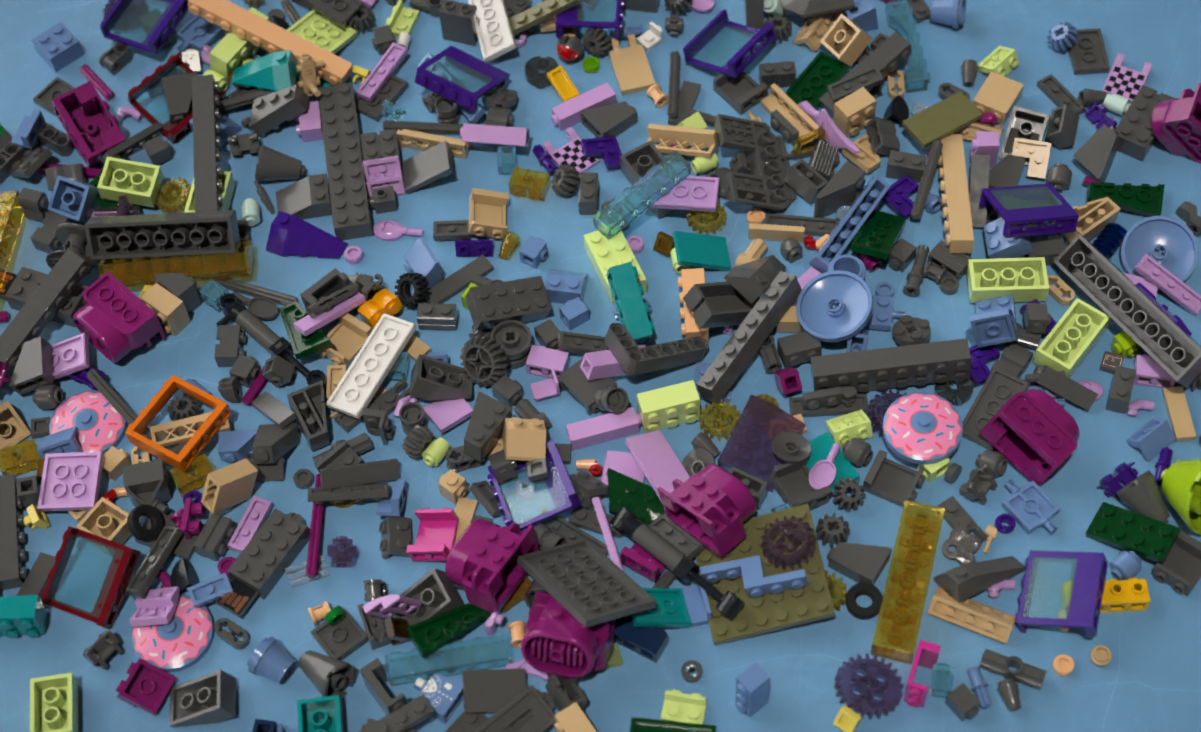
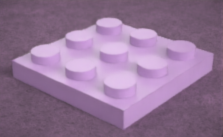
M101 451L45 454L37 509L40 512L91 510L98 502L104 454Z

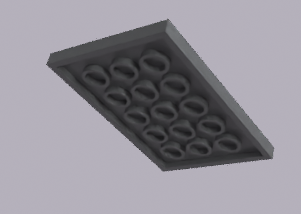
M586 538L518 556L517 563L585 628L655 608L656 600Z

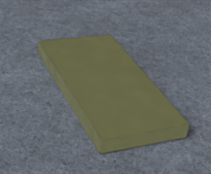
M959 91L902 121V126L924 149L932 145L934 140H941L981 119L983 114Z

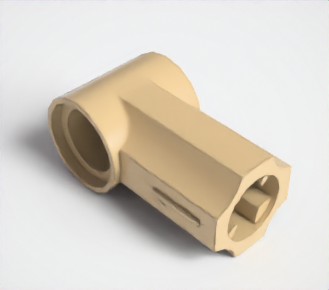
M759 238L754 239L746 251L739 254L734 266L761 259L767 251L768 245Z

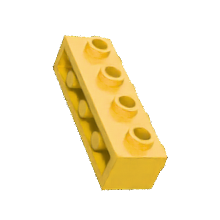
M1130 578L1128 580L1118 581V579H1110L1105 581L1100 613L1147 610L1151 601L1146 579ZM1074 581L1063 584L1060 591L1063 611H1067V615Z

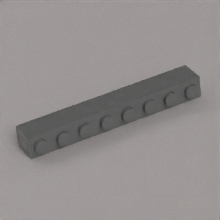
M67 249L0 336V361L9 364L5 378L16 367L24 342L30 341L42 334L45 326L53 320L55 313L65 304L71 292L76 290L78 283L89 273V269L92 266L70 249Z
M783 271L778 273L702 375L696 385L704 399L719 404L802 291L795 275Z

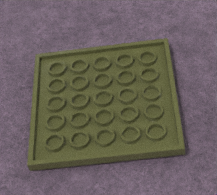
M809 504L746 519L743 522L746 537L721 558L704 546V549L695 556L697 565L702 567L760 555L765 577L805 569L809 585L803 588L786 589L780 593H766L760 597L747 596L742 575L735 579L726 578L710 583L721 593L726 594L729 590L744 602V605L735 617L730 619L716 608L719 601L706 591L712 612V619L709 620V625L715 646L836 616Z

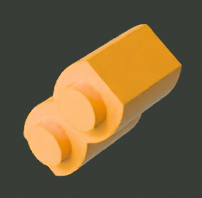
M382 289L371 300L364 302L357 311L361 319L374 328L383 313L394 316L402 309L403 305L398 296L388 289Z

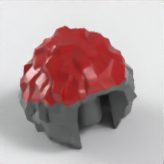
M569 35L558 39L557 54L564 62H574L582 56L584 51L583 42L576 36L570 39Z

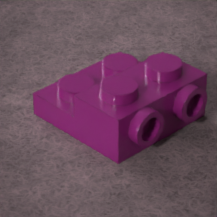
M139 658L137 663L132 662L126 672L129 674L127 680H121L116 689L119 692L117 698L133 707L138 706L155 715L176 677Z

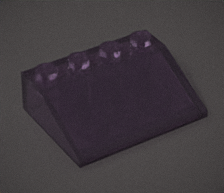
M751 394L717 461L718 466L727 472L733 466L768 482V491L773 493L775 487L769 480L773 469L778 464H786L788 462L774 454L771 446L772 440L782 432H794L801 435L806 424L769 401Z

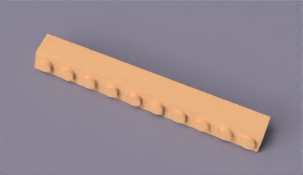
M188 0V11L193 15H198L209 23H214L223 30L230 31L239 38L250 41L253 45L267 50L270 54L291 50L296 59L300 58L301 54L308 53L313 57L314 61L323 60L325 66L316 68V75L328 81L331 85L344 84L352 73L351 62L228 0Z

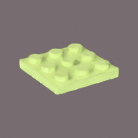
M315 9L287 29V31L333 54L357 37L356 30L348 25H345L343 28Z

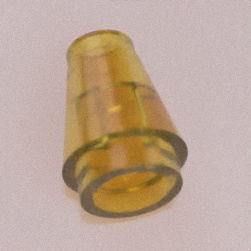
M507 232L506 235H503L498 256L503 260H508L520 244V237L513 232Z

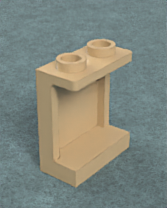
M473 188L469 197V234L505 239L508 232V226H506V205L509 200V193Z
M345 313L338 317L339 322L326 335L332 345L316 352L319 356L330 359L334 365H346L348 368L371 334L372 327L349 313Z

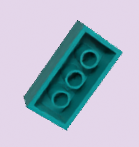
M632 262L609 267L606 276L620 323L627 329L637 344L649 341L653 336V332H655L652 320L649 321L648 319L649 308L647 302L644 303L642 299L644 291L642 285H638L637 282L638 271L636 266H633Z
M38 595L0 596V637L17 638L18 636L37 637L38 635H46L48 611Z
M339 695L297 700L298 732H344L343 704Z

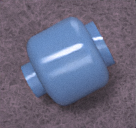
M1132 551L1120 552L1110 563L1112 576L1118 579V581L1134 578L1141 571V559Z

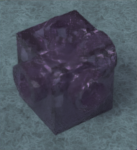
M337 536L336 539H332L331 545H327V557H331V567L351 568L352 557L356 558V545H353V539H348L346 536Z

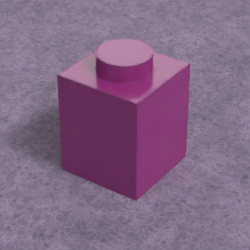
M792 366L774 372L777 388L784 395L802 389L799 372Z

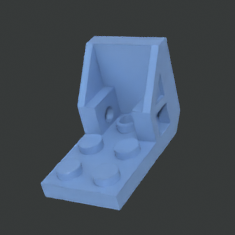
M1013 294L975 301L976 315H970V323L978 348L1018 340Z

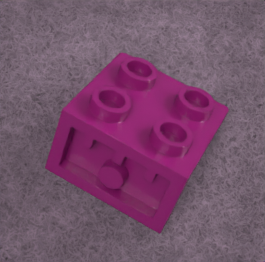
M636 542L631 549L624 547L620 552L623 565L656 583L666 569L665 565Z

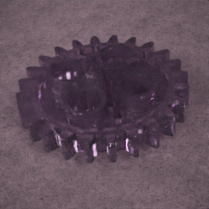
M866 653L865 658L862 659L861 655L858 654L856 660L850 657L848 662L844 661L842 667H839L838 674L835 676L834 688L838 689L835 695L842 696L839 703L846 702V706L852 708L855 713L860 712L862 718L865 714H868L871 720L873 714H875L880 719L882 713L888 716L889 711L893 712L896 705H899L904 686L900 683L902 677L896 676L897 669H890L892 663L884 664L885 658L878 661L877 655H874L873 659H870L868 653ZM877 678H881V679H883L885 682H881V681H879ZM874 696L879 697L881 700L875 699Z

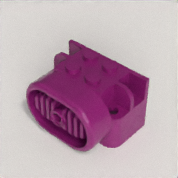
M91 81L52 100L54 111L59 121L66 130V134L70 137L73 147L83 158L87 167L92 168L102 163L101 159L108 150L126 140L118 126V119L114 114L111 115L107 101H102Z
M1198 83L1195 92L1191 89H1185L1182 91L1179 99L1159 102L1153 109L1151 125L1156 138L1173 155L1190 156L1195 162L1200 164L1201 83Z
M109 271L84 290L83 298L86 304L73 314V321L79 331L86 333L88 341L112 362H118L131 352L132 349H137L142 345L149 348L151 346L150 339L156 334L162 340L166 339L157 314Z
M1037 389L1017 392L979 432L1030 481L1033 480L1038 486L1074 452L1080 435L1075 419L1050 395Z
M708 464L685 482L675 479L672 482L674 491L671 493L661 487L657 488L666 516L720 558L746 537L743 522L756 511L755 499L745 484L715 464Z
M485 519L473 521L448 554L445 565L446 577L449 581L464 587L469 603L491 613L499 612L528 574L517 563L518 556L539 551L534 526L529 525L525 532H522L520 525L515 522L509 526L501 527Z
M536 591L535 604L529 610V619L525 626V636L521 643L522 655L533 668L568 678H580L587 675L591 670H602L614 649L615 619L585 628L554 597L548 593Z

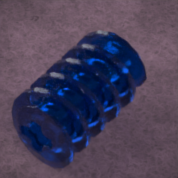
M1108 223L1097 236V239L1094 240L1093 245L1108 259H1111L1123 242L1127 231L1119 224Z

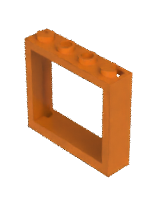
M172 375L163 384L160 391L152 397L145 409L140 411L135 421L127 427L125 434L130 443L185 472L231 416L232 412L228 403ZM179 389L213 407L214 410L177 455L141 434Z

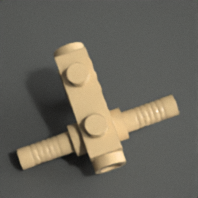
M308 53L301 54L300 58H297L298 65L295 66L297 75L300 78V81L297 82L298 86L308 96L314 95L319 97L321 92L317 86H320V79L316 75L315 69L324 67V61H314L313 57Z

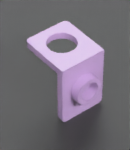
M554 368L551 369V379L530 384L535 401L560 395L559 382Z

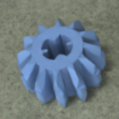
M1067 21L1064 24L1059 22L1058 26L1053 25L1054 29L1049 30L1050 35L1047 36L1049 45L1058 52L1062 50L1066 52L1067 48H1072V45L1077 43L1076 39L1079 36L1076 28Z

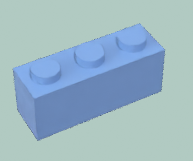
M756 662L736 677L735 706L742 714L745 713L748 717L755 714L769 701L770 677Z

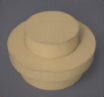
M1099 645L1091 650L1090 658L1094 664L1106 666L1110 663L1112 654L1106 646Z

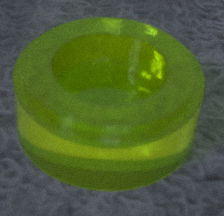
M587 57L582 62L583 70L586 73L594 74L600 69V61L596 57Z

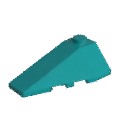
M291 50L273 52L234 68L231 83L232 85L248 88L253 86L259 90L269 89L272 92H276L295 85L297 76L295 66L298 65V61Z

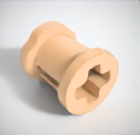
M654 84L647 90V96L654 100L656 107L660 108L668 103V95L661 91L659 84Z
M327 601L317 607L308 608L314 625L318 621L323 620L330 611Z
M515 621L508 624V630L511 631L512 637L510 641L511 647H521L525 636V622Z

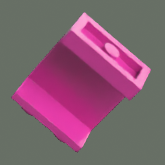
M450 508L415 510L420 524L415 545L407 546V554L413 562L446 561L455 542L459 522L458 516Z
M923 640L919 642L903 700L910 706H925L929 687L914 683L918 665L935 670L940 645Z

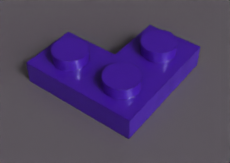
M616 136L581 140L580 145L585 158L602 156L607 170L620 168V156L622 153Z
M906 174L890 186L881 200L900 217L908 218L914 204L908 197L918 191L919 185Z
M978 345L969 348L971 355L970 379L975 387L985 383L991 373L986 363L1000 357V352L995 345L979 348Z

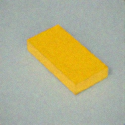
M562 65L546 74L563 103L580 95Z

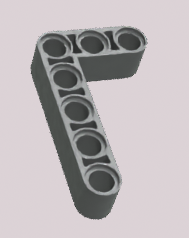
M46 122L32 147L38 148L40 145H43L63 157L70 156L74 152L70 137ZM11 140L0 151V185L10 176L9 171L12 169L13 163L21 160L24 152L29 148L15 146Z
M620 323L610 324L604 340L622 369L629 375H639L700 362L703 360L709 345L708 341L702 337H692L639 348L627 329Z

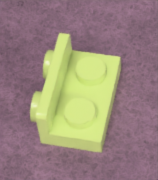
M399 0L397 5H394L390 18L386 20V26L390 25L393 37L399 38L402 32L411 34L420 17V11L404 7L403 1Z
M999 46L978 64V71L990 74L992 71L1006 77L1019 65L1016 50Z
M862 409L826 421V427L834 437L835 443H838L841 447H843L847 440L850 441L855 437L865 440L873 436L871 421Z
M666 690L660 720L703 724L707 698L697 693L690 695L684 694L679 690Z

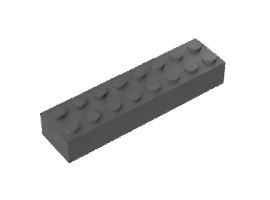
M236 210L91 217L84 225L91 260L236 253L241 246Z
M967 338L811 357L814 391L853 386L857 392H867L868 390H885L893 387L904 388L910 385L922 386L927 383H944L946 381L970 379L971 355Z

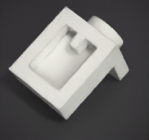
M651 21L649 23V30L636 38V43L638 45L642 44L644 50L648 53L663 42V30L659 25Z
M187 49L185 52H181L182 61L194 72L200 73L201 54L199 51Z

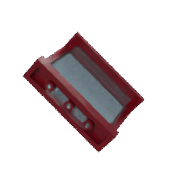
M181 52L172 55L167 60V63L163 66H158L151 76H146L140 85L131 88L128 92V102L152 125L159 122L162 126L159 132L172 144L191 130L189 120L193 118L191 105L188 116L179 123H170L162 90V77L195 73L182 61ZM219 89L217 95H219V99L222 101L225 94Z
M69 526L63 534V542L61 548L56 553L55 564L48 574L47 585L41 592V602L43 605L52 606L97 623L96 625L112 628L141 551Z

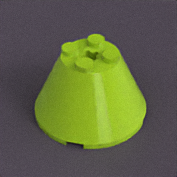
M1179 459L1169 469H1164L1161 474V480H1163L1162 495L1172 505L1188 528L1201 535V459Z

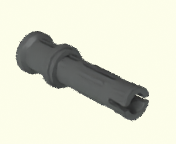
M919 245L917 248L912 270L907 275V285L903 288V292L907 296L917 297L920 294L919 287L924 280L922 272L929 252L928 246L924 251L926 245Z

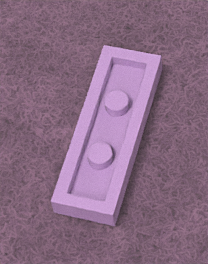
M257 496L253 497L227 544L228 549L239 553L244 550L266 520L273 507L271 501Z

